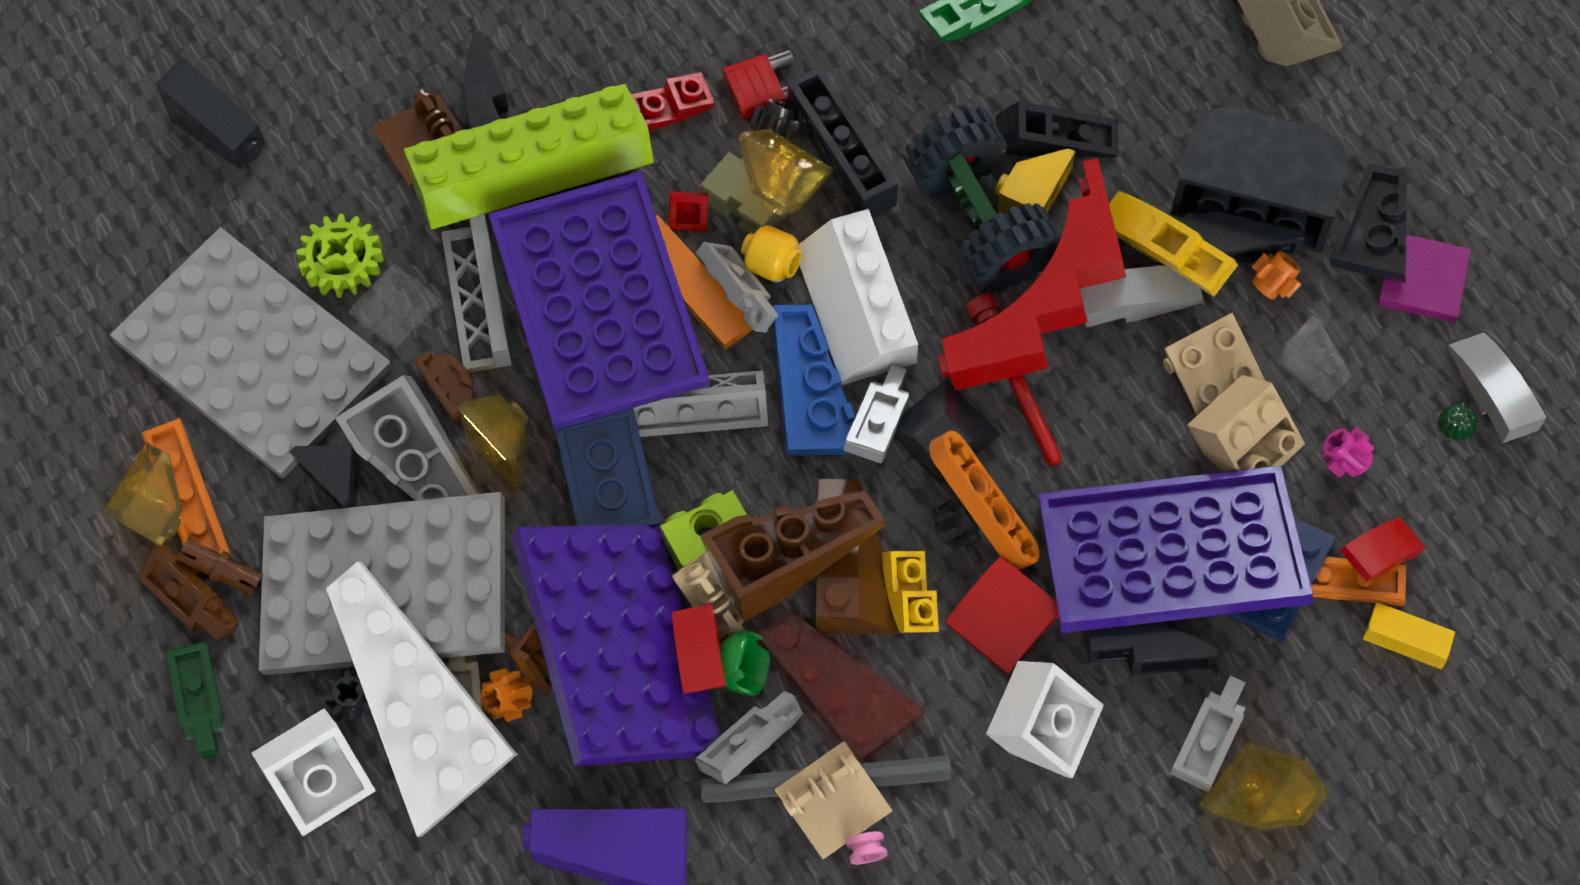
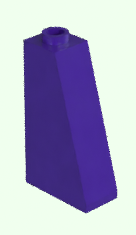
M531 809V823H524L523 848L530 849L533 862L613 885H686V809Z

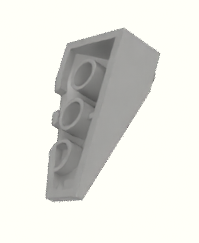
M403 375L335 418L356 453L366 461H369L387 479L400 487L415 501L479 494L434 411L412 376Z

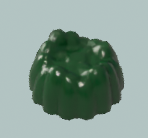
M1460 402L1459 404L1447 406L1439 415L1438 425L1441 426V432L1445 433L1446 437L1452 438L1455 441L1459 439L1466 440L1468 437H1472L1477 429V415L1474 410L1464 403Z

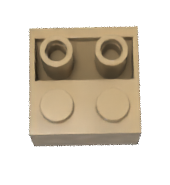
M1241 375L1187 425L1202 453L1223 472L1282 466L1305 445L1273 384L1245 375Z

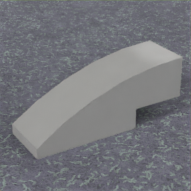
M1167 266L1126 269V278L1080 289L1088 323H1085L1086 327L1125 318L1127 323L1139 321L1204 303L1201 288Z
M1481 333L1448 345L1447 348L1481 414H1488L1502 443L1540 430L1546 415L1519 371L1488 335Z

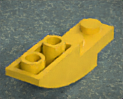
M1118 191L1109 203L1117 238L1154 262H1161L1213 297L1238 266L1233 258L1204 241L1201 235L1193 229L1131 195Z

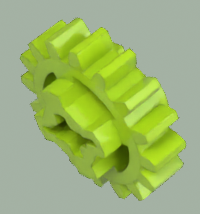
M339 214L337 222L333 223L327 216L323 217L324 226L321 228L311 224L312 236L302 235L300 240L303 248L297 249L296 252L300 262L298 266L302 276H306L308 285L311 288L318 285L323 295H326L330 289H334L337 298H341L343 290L348 288L353 295H356V285L360 283L370 287L369 274L379 276L380 269L378 263L384 261V256L380 249L382 247L378 235H374L372 225L366 224L362 227L360 218L357 216L350 223L346 222L344 214ZM319 248H320V249H321V252L316 256V254H317V252H318V250H319ZM366 248L365 256L361 263L359 257L364 254L363 249Z

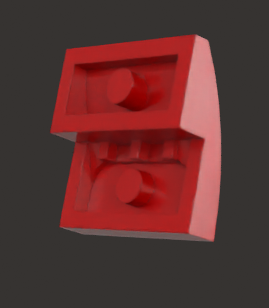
M1000 556L966 594L945 621V624L1008 676L1015 669L1017 662L1022 661L1035 647L1036 641L1056 621L1058 612L1056 601Z

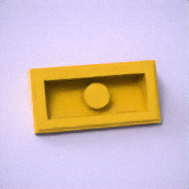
M1376 602L1363 640L1442 670L1447 662L1455 631Z

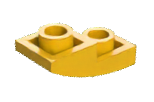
M925 551L883 552L882 562L885 585L891 611L899 632H939L937 592L927 591Z

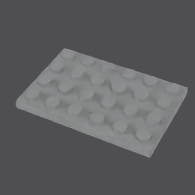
M221 227L110 334L112 340L282 479L297 465L289 451L294 446H316L336 426L338 422L335 418L355 406L392 368L391 361Z
M501 492L264 517L259 671L263 675L355 667L326 588L357 561L362 562L439 658L505 652V497Z

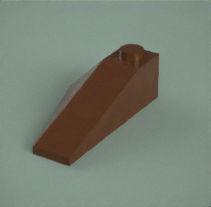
M818 479V500L862 491L859 480ZM877 532L817 575L816 633L898 634V627L891 611L885 585L882 553L884 551Z
M865 491L816 500L812 506L789 510V506L776 508V513L751 518V514L736 516L700 535L723 589L743 621L779 604L886 526L885 519Z

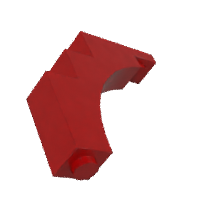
M1098 158L1083 162L1086 177L1079 178L1083 197L1069 201L1067 220L1060 242L1046 268L1033 285L1014 303L991 319L964 332L942 338L945 353L938 355L943 378L951 377L955 391L1049 369L1041 334L1088 323L1080 289L1126 278Z

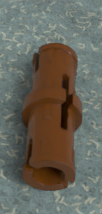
M190 537L187 538L176 559L178 562L187 564L209 575L208 580L214 583L219 580L246 593L250 597L263 574L229 558L230 553L223 550L222 554L192 540Z

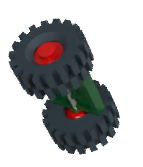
M967 107L964 112L958 109L952 111V115L947 118L945 115L937 118L939 122L934 125L930 123L923 128L925 132L922 134L917 133L912 138L914 143L907 144L905 148L907 153L903 154V159L919 189L925 196L931 195L932 198H938L942 194L946 197L955 191L962 206L973 221L977 231H972L968 235L970 240L962 242L960 245L962 249L958 250V255L976 289L980 293L985 291L986 293H994L996 290L1001 293L1010 286L1015 287L1026 279L1029 281L1035 278L1034 274L1038 271L1043 272L1054 255L1061 239L1060 233L1045 208L1037 203L1033 206L1027 203L1023 204L1020 209L1014 206L1009 208L1005 214H1002V212L996 214L978 183L981 176H988L993 172L992 167L999 166L1002 162L1000 157H1004L1007 153L1005 149L1007 148V143L988 111L981 107H978L976 110L974 107Z

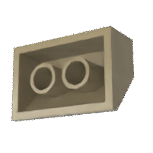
M1237 0L1244 12L1242 14L1243 21L1254 32L1259 42L1257 45L1258 51L1268 62L1290 66L1343 47L1319 0Z

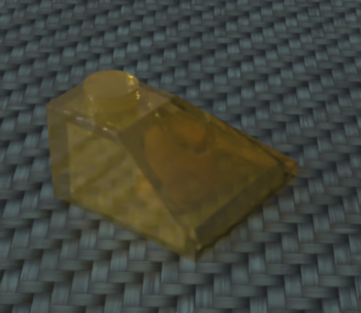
M770 129L742 132L738 139L752 193L763 200V207L778 215L799 211L833 169Z
M501 394L463 402L458 406L467 440L518 494L524 487L529 441L526 422L529 419L526 413L516 402L509 404Z
M145 442L103 511L159 546L162 545L165 539L170 540L177 532L181 524V519L178 517L182 513V507L170 455Z
M1248 742L1199 806L1204 811L1258 830L1306 825L1330 792L1306 760Z

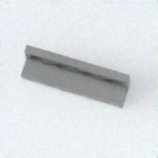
M485 213L469 218L470 227L441 232L462 361L468 373L512 365ZM473 237L474 250L466 260L453 252L451 241ZM475 259L477 260V266L472 264ZM454 261H456L457 263H459V264L461 265V266L458 268L457 271H456V268H455V262H454ZM467 269L477 274L480 278V284L472 294L458 286V280ZM481 293L483 295V301L478 298V296ZM460 295L467 299L463 305L461 304ZM473 303L484 309L486 313V318L478 328L464 321L463 315ZM487 327L489 331V336L484 333ZM466 330L472 333V336L468 340ZM480 338L491 345L493 357L471 361L469 350Z
M763 370L708 375L710 386L634 407L640 437L768 426Z

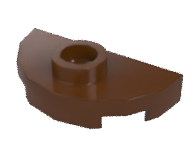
M425 353L413 358L412 361L454 423L457 424L468 413L473 402L474 385L466 367L452 356Z

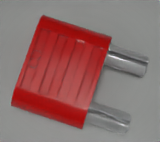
M788 50L768 58L766 54H762L722 68L723 78L742 120L752 118L756 106L760 107L761 104L766 106L769 99L786 103L787 86L781 88L773 70L794 62L791 51Z

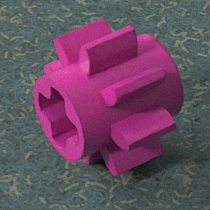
M1355 427L1351 433L1344 428L1332 432L1325 440L1323 446L1325 454L1322 456V459L1328 463L1327 468L1338 478H1341L1345 472L1351 477L1359 476L1370 467L1373 460L1371 451L1374 450V446L1368 442L1369 437L1358 427Z

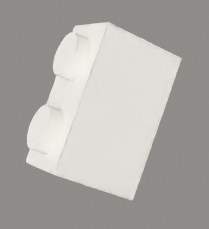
M1018 661L986 734L1009 753L1065 777L1073 778L1104 705L1054 663Z
M325 708L252 752L253 757L302 836H305L376 791L338 726Z

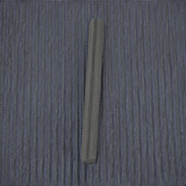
M947 756L861 764L876 787L939 782L951 779V763ZM803 769L737 775L726 785L714 778H704L700 783L701 799L703 803H717L779 797L774 789Z

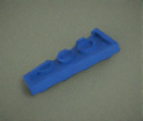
M773 305V309L778 314V317L772 323L786 456L851 454L844 451V445L856 417L851 404L847 403L841 388L842 381L838 370L832 365L828 354L829 347L813 306Z

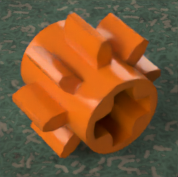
M1278 251L1275 256L1271 253L1268 255L1263 253L1252 265V268L1258 272L1252 280L1253 284L1262 294L1272 300H1275L1278 295L1282 298L1285 296L1290 298L1301 286V283L1296 279L1301 268L1290 256L1282 251Z
M504 668L491 672V680L481 685L483 688L480 698L483 708L492 715L494 720L504 717L506 722L523 717L522 710L531 707L532 688L529 681L520 675L519 670L509 673Z

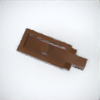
M164 543L154 546L138 579L191 630L198 628L204 633L207 631L217 641L221 638L232 636L239 622L228 609L222 608L224 603L221 598H218V595L186 564L176 561L177 556Z

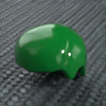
M740 629L731 633L721 644L720 652L727 684L725 688L729 691L747 696H757L764 687L769 672L770 653L767 649L757 644V640L763 639L761 635L750 630Z

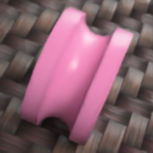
M876 831L866 832L847 839V848L853 851L849 856L850 863L860 865L885 858L888 853L886 848L881 847V842L884 841L883 833Z

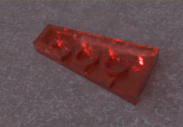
M791 611L759 633L763 637L762 640H758L761 645L769 651L770 656L841 742L845 741L860 764L925 716L923 708Z

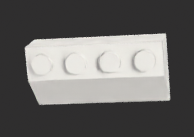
M869 209L831 219L798 244L799 249L802 250V259L799 267L829 347L834 366L837 368L841 378V385L889 372L891 365L903 368L917 364L918 342Z

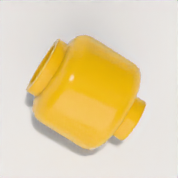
M770 225L760 227L755 233L750 232L744 239L741 253L745 255L744 262L746 268L752 273L775 283L784 280L786 277L791 278L797 271L802 259V250L799 249L797 239L791 234Z

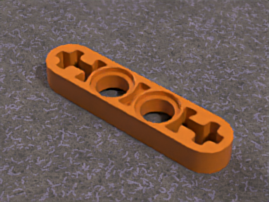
M948 431L933 439L929 445V452L934 464L997 553L1019 571L1038 562L1039 548L1037 542L964 438L955 431ZM970 479H971V481L973 482V484H974L976 490L973 488V486H972V484H971V482H970ZM994 513L996 514V516H997V518H998V520H999V523L997 522V520H996V518H995V516H994Z

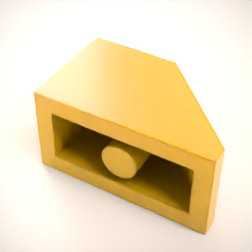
M1064 149L1017 162L1009 175L1004 173L995 188L994 194L999 196L997 211L1005 214L1011 207L1017 206L1020 209L1023 204L1030 203L1033 206L1037 203L1041 207L1043 206L1048 213L1072 171L1075 151Z

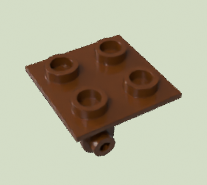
M426 89L415 93L413 97L415 100L414 107L372 128V131L408 187L413 185L404 149L415 146L423 141H432L462 130L441 96L427 92Z

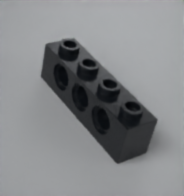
M819 66L788 81L787 104L796 109L794 117L796 120L801 121L800 126L855 211L859 212L869 209L871 217L874 218L896 207L897 181L823 68Z

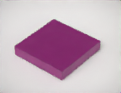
M1407 235L1406 283L1383 278L1378 305L1456 323L1471 249Z

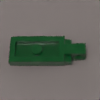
M207 641L166 651L179 724L185 733L186 739H196L197 749L201 753L203 760L220 756L215 733L224 731V716L210 647Z

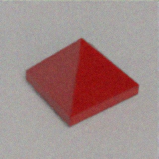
M670 191L669 228L671 230L707 232L709 194Z

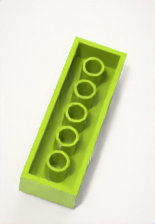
M626 84L606 87L595 93L581 97H572L561 103L544 108H535L527 113L510 118L497 119L483 126L469 130H460L452 135L432 141H423L415 146L404 149L412 185L431 230L654 163L648 126Z

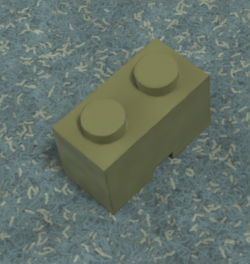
M728 152L701 183V194H709L708 206L725 218L732 213L741 219L738 227L748 234L750 232L755 233L760 227L765 225L776 228L791 211V193L784 183L776 178L769 179L760 173L750 160L746 158L740 159L731 152Z

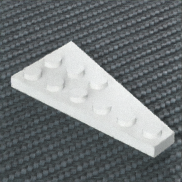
M357 561L329 585L326 590L417 837H422L518 754L362 562Z

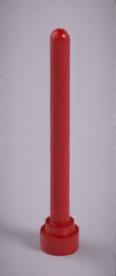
M993 293L977 296L969 301L965 307L971 321L978 325L996 316L1001 310ZM1024 375L1007 378L1046 462L1051 466H1057L1061 462V454Z

